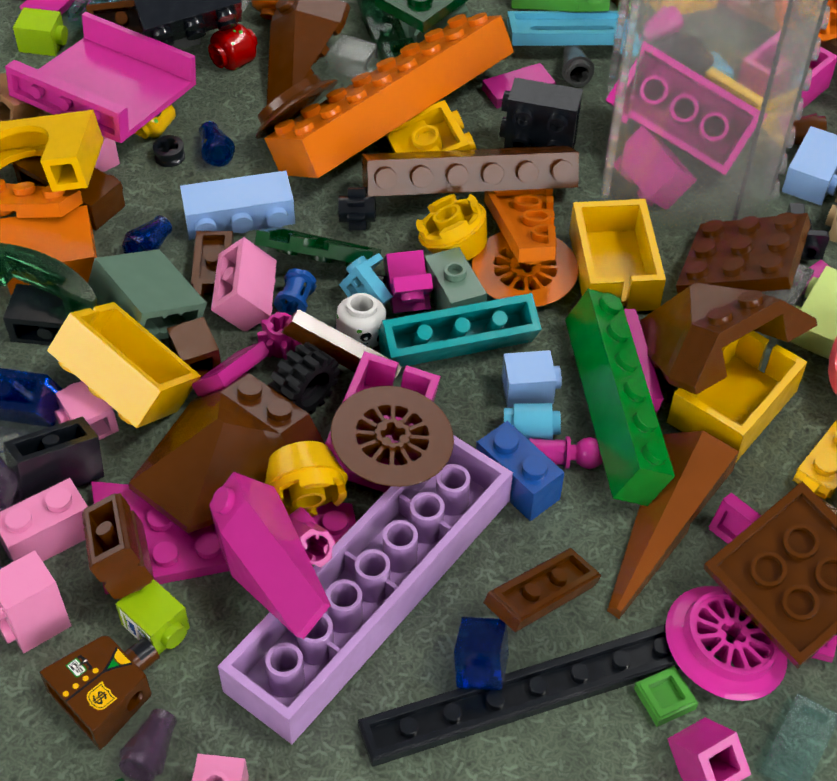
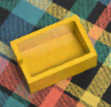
M646 199L573 202L569 236L578 264V280L582 296L587 289H592L602 293H611L619 297L625 309L648 311L659 308L666 277Z
M115 302L95 306L93 310L87 308L70 312L47 350L58 360L59 365L65 371L77 376L88 386V390L94 396L107 402L117 411L118 416L124 422L133 425L135 428L176 413L192 391V384L201 377V375Z
M751 331L722 348L727 372L725 379L697 395L681 388L674 392L667 423L682 432L703 430L739 451L737 462L797 392L807 361L776 344L772 348L765 373L761 372L760 368L769 339L755 331Z

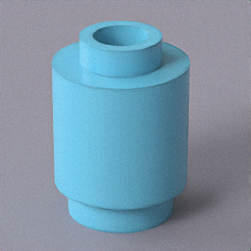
M514 403L513 408H504V422L509 421L527 439L553 440V435H561L560 411H552V403Z

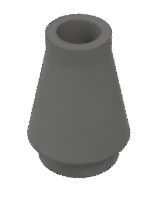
M579 45L566 46L563 50L562 76L567 83L573 86H584L589 83L594 74V64Z

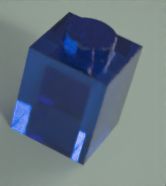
M462 617L454 648L457 688L502 690L509 657L507 625L501 619Z

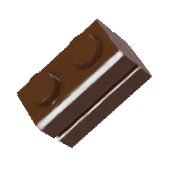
M114 493L85 508L82 512V520L85 527L84 534L89 568L100 582H103L104 588L113 599H121L152 583L154 576L143 522L134 510L131 511L130 505L121 493Z

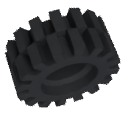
M305 342L304 346L302 344L297 345L295 352L290 350L286 354L287 359L285 362L280 360L277 365L280 369L278 372L273 371L270 378L274 381L268 383V386L312 415L316 412L318 405L321 407L325 404L323 399L326 395L330 397L333 391L330 388L337 384L338 379L335 376L339 375L340 369L338 368V361L314 344Z

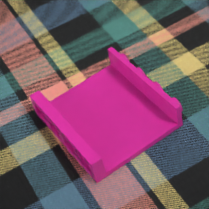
M88 12L81 14L84 38L41 68L36 69L17 60H13L5 66L9 96L53 115L94 110L102 136L118 143L124 142L196 85L195 55Z

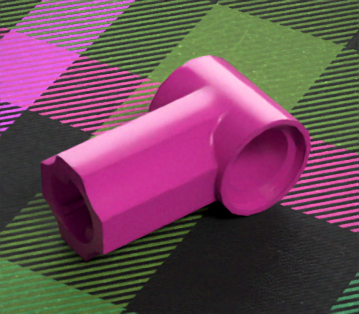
M297 508L289 515L311 564L322 567L332 559V548L335 541L328 530L317 525L304 508Z

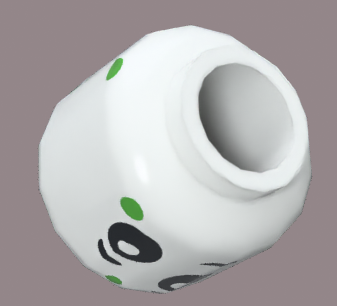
M367 293L353 294L342 300L337 307L336 330L372 349L379 345V327L382 320H386V309L383 303Z

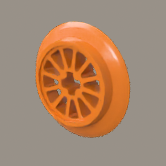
M502 232L487 238L485 248L472 259V269L489 296L494 299H502L532 293L536 307L556 302L567 295L574 287L579 273L574 253L557 237L555 260L543 261L537 265L518 262Z

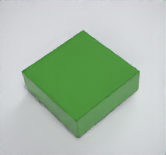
M675 666L635 683L634 690L657 727L696 710L698 706L697 700Z

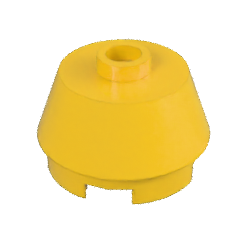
M455 194L442 197L427 207L430 213L423 220L417 219L416 227L419 231V242L432 254L459 247L468 261L478 255L487 244L486 210L472 194H469L467 199L457 200Z
M301 441L283 446L270 456L265 484L271 485L276 489L288 515L297 508L302 507L313 517L318 515L316 507L328 504L331 501L337 507L344 502L347 497L345 484L347 483L348 476L326 444L318 441Z

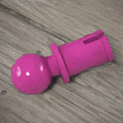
M565 436V440L528 439L556 465H564L565 469H569L570 461H576L577 464L586 469L596 468L603 463L596 438H583L576 445L571 444L570 436Z

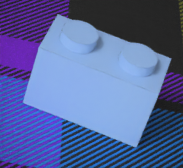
M810 126L788 168L782 192L822 206L827 194L834 196L837 190V135Z

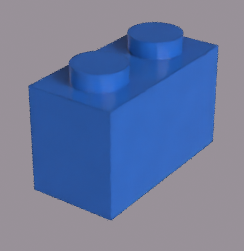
M509 421L504 422L477 441L476 449L513 472L509 502L529 521H532L560 500L564 471Z

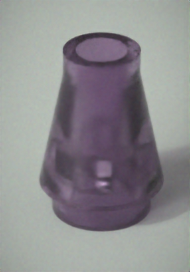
M163 709L152 710L148 719L120 750L121 761L119 768L130 779L134 781H153L155 776L163 773L172 732L177 723L176 718L170 712Z

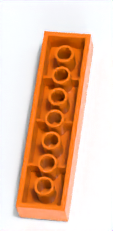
M485 12L472 17H466L465 14L454 16L447 21L448 25L446 27L427 32L424 35L425 39L420 43H411L401 48V54L397 57L386 58L378 62L376 70L371 73L359 74L352 78V84L348 87L338 88L329 92L326 95L327 100L320 104L315 103L306 106L300 111L301 116L294 120L288 119L278 123L274 127L275 132L264 138L278 171L286 170L288 176L320 178L514 53L502 16H487Z

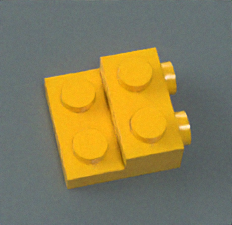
M445 100L431 105L385 135L394 153L477 149L470 132L463 133L464 124L458 111L451 112Z

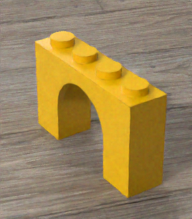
M94 110L1 121L0 169L23 158L42 156L40 162L52 192L88 188L104 141Z

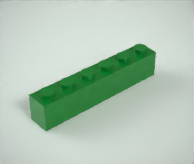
M587 289L565 318L612 498L648 506L675 477L674 470L621 299L611 293Z

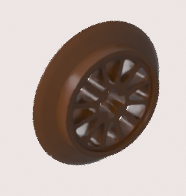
M315 74L287 89L258 114L257 117L261 126L256 133V139L273 133L275 131L274 127L278 123L288 119L294 120L300 116V111L303 108L320 101L334 88L338 81L335 79L322 81Z
M377 386L361 390L347 398L339 406L331 423V440L340 460L358 476L380 485L402 487L416 485L429 480L445 467L453 451V431L444 412L426 396L403 387ZM387 415L389 416V419H385L383 416ZM395 416L401 417V418H403V419H402V420H396ZM385 435H392V438L397 440L398 443H392L391 439L385 437ZM384 457H386L388 459V465L380 463V461ZM394 458L398 460L400 465L394 464Z

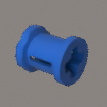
M289 269L284 276L285 286L276 295L274 306L279 312L287 313L291 316L297 310L306 313L308 307L306 301L308 296L316 289V278L307 270Z

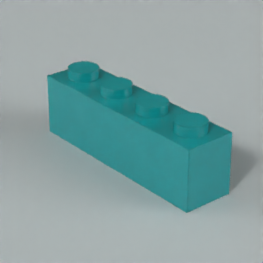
M529 293L382 320L379 327V346L382 355L390 360L399 362L400 366L405 367L406 365H416L532 342L542 328L533 294Z

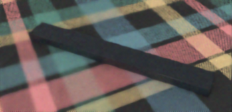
M666 624L359 719L358 728L371 766L381 765L631 685L672 666H675L676 669H681L670 652L666 639ZM710 646L705 647L708 651H711Z

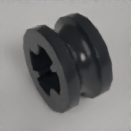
M165 135L156 139L153 143L154 158L160 166L175 167L185 160L184 143L179 137Z

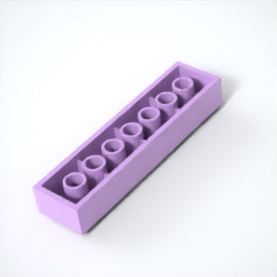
M454 436L451 457L438 474L416 485L391 486L333 546L332 559L322 567L317 565L313 567L331 606L304 639L296 637L269 612L218 665L223 692L290 744H293L510 501L513 472Z

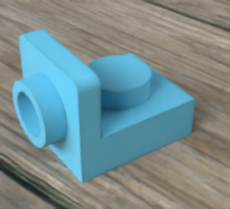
M379 253L369 259H366L363 255L353 261L346 268L349 274L339 284L348 297L357 293H367L377 298L383 305L393 297L373 271L383 260Z

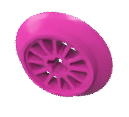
M701 586L690 589L680 595L671 605L665 625L667 643L678 666L698 686L725 699L750 701L770 694L780 685L786 673L787 657L720 586ZM739 615L743 616L745 620L740 621ZM751 624L754 628L748 629L747 626ZM727 633L734 637L732 643L726 640ZM710 646L712 650L708 651L705 647ZM715 655L720 656L721 661H719L718 659H716L714 656H715Z

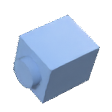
M550 350L505 353L503 355L502 383L507 407H514V403L554 404L555 390L561 389L562 376L560 366L553 365Z

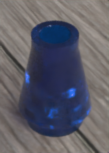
M208 121L203 123L199 128L203 159L216 167L227 165L234 156V142L219 129L215 122Z
M159 215L153 220L128 231L122 243L124 253L160 249L166 237L172 232L170 221L166 217Z

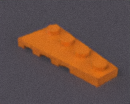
M0 179V217L10 215L15 211L17 218L63 217L83 204L81 191L78 189L52 192L50 185L46 187L35 186L33 182L10 184Z
M553 188L484 191V202L518 262L537 265L543 261L555 260L556 232L554 226Z

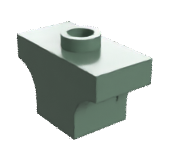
M459 247L424 256L426 272L432 275L433 289L431 291V300L436 310L487 301L485 289Z

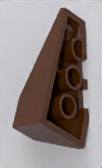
M279 0L276 3V10L270 25L267 105L293 85L314 74V71L311 69L312 65L319 58L325 57L330 50L326 43L332 34L337 36L344 28L351 8L347 2L340 0Z

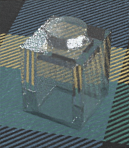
M341 34L336 43L329 47L330 50L326 54L325 62L329 65V78L352 84L351 80L355 76L365 72L371 73L377 69V43Z

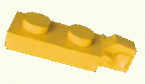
M837 420L798 467L792 480L797 484L803 481L817 496L824 500L827 497L831 498L837 490Z

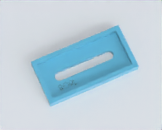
M507 11V26L512 46L640 45L641 30L632 11Z

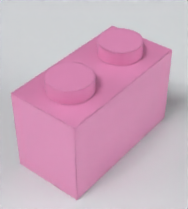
M245 237L219 253L211 311L242 331H248L261 324L262 319L267 320L273 310L272 301L276 282L277 260Z
M71 478L0 512V543L11 562L34 550L41 560L45 561L85 540L82 512L88 506Z
M35 550L0 569V633L7 644L15 640L24 654L72 626L57 583Z

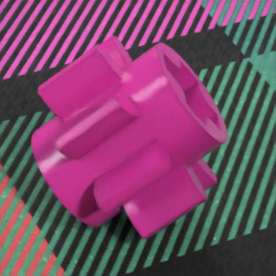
M276 312L267 320H261L262 331L257 332L258 342L263 341L269 350L267 357L275 356L286 360V354L290 350L295 352L296 346L301 344L281 333L291 315Z

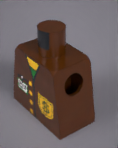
M101 636L40 671V675L47 692L96 747L101 750L151 697L149 683L143 671L160 659V656L155 647L145 637H142L126 651H123L110 636Z

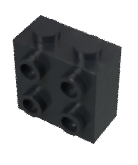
M515 77L511 91L505 90L502 99L501 111L507 112V116L502 118L499 137L505 138L504 148L569 146L574 149L577 140L583 89Z

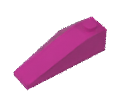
M233 472L225 484L215 492L209 504L220 549L231 576L296 637L304 639L331 604L276 489L271 485Z

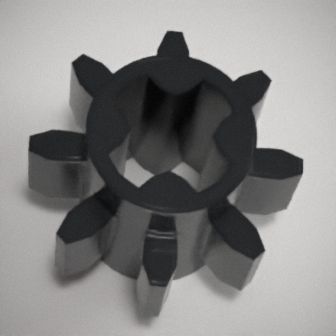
M349 187L348 195H339V222H349V231L366 230L367 222H376V197H368L366 195V187Z

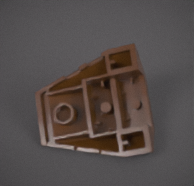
M694 283L641 319L640 324L647 343L648 356L654 368H660L663 371L664 377L669 384L697 395L727 377L722 351L723 347L751 331L789 342L816 327L817 320L815 317L791 304L762 294L761 291Z
M248 373L240 376L223 389L203 397L199 396L191 401L130 480L129 489L189 534L214 524L209 504L215 492L225 484L233 472L265 483L269 458L276 450L301 441H318L324 444L325 442L309 413Z

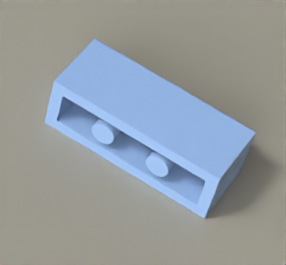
M286 170L180 186L189 240L195 239L196 231L246 233L252 230L295 224L294 200Z

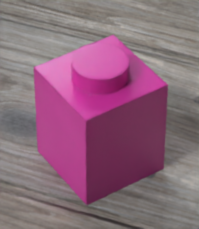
M706 717L667 738L683 781H741L751 775L737 732Z

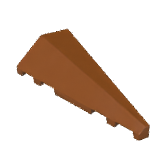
M703 430L663 435L675 477L648 506L640 505L607 612L618 619L621 618L688 533L693 520L731 474L737 460L738 450Z

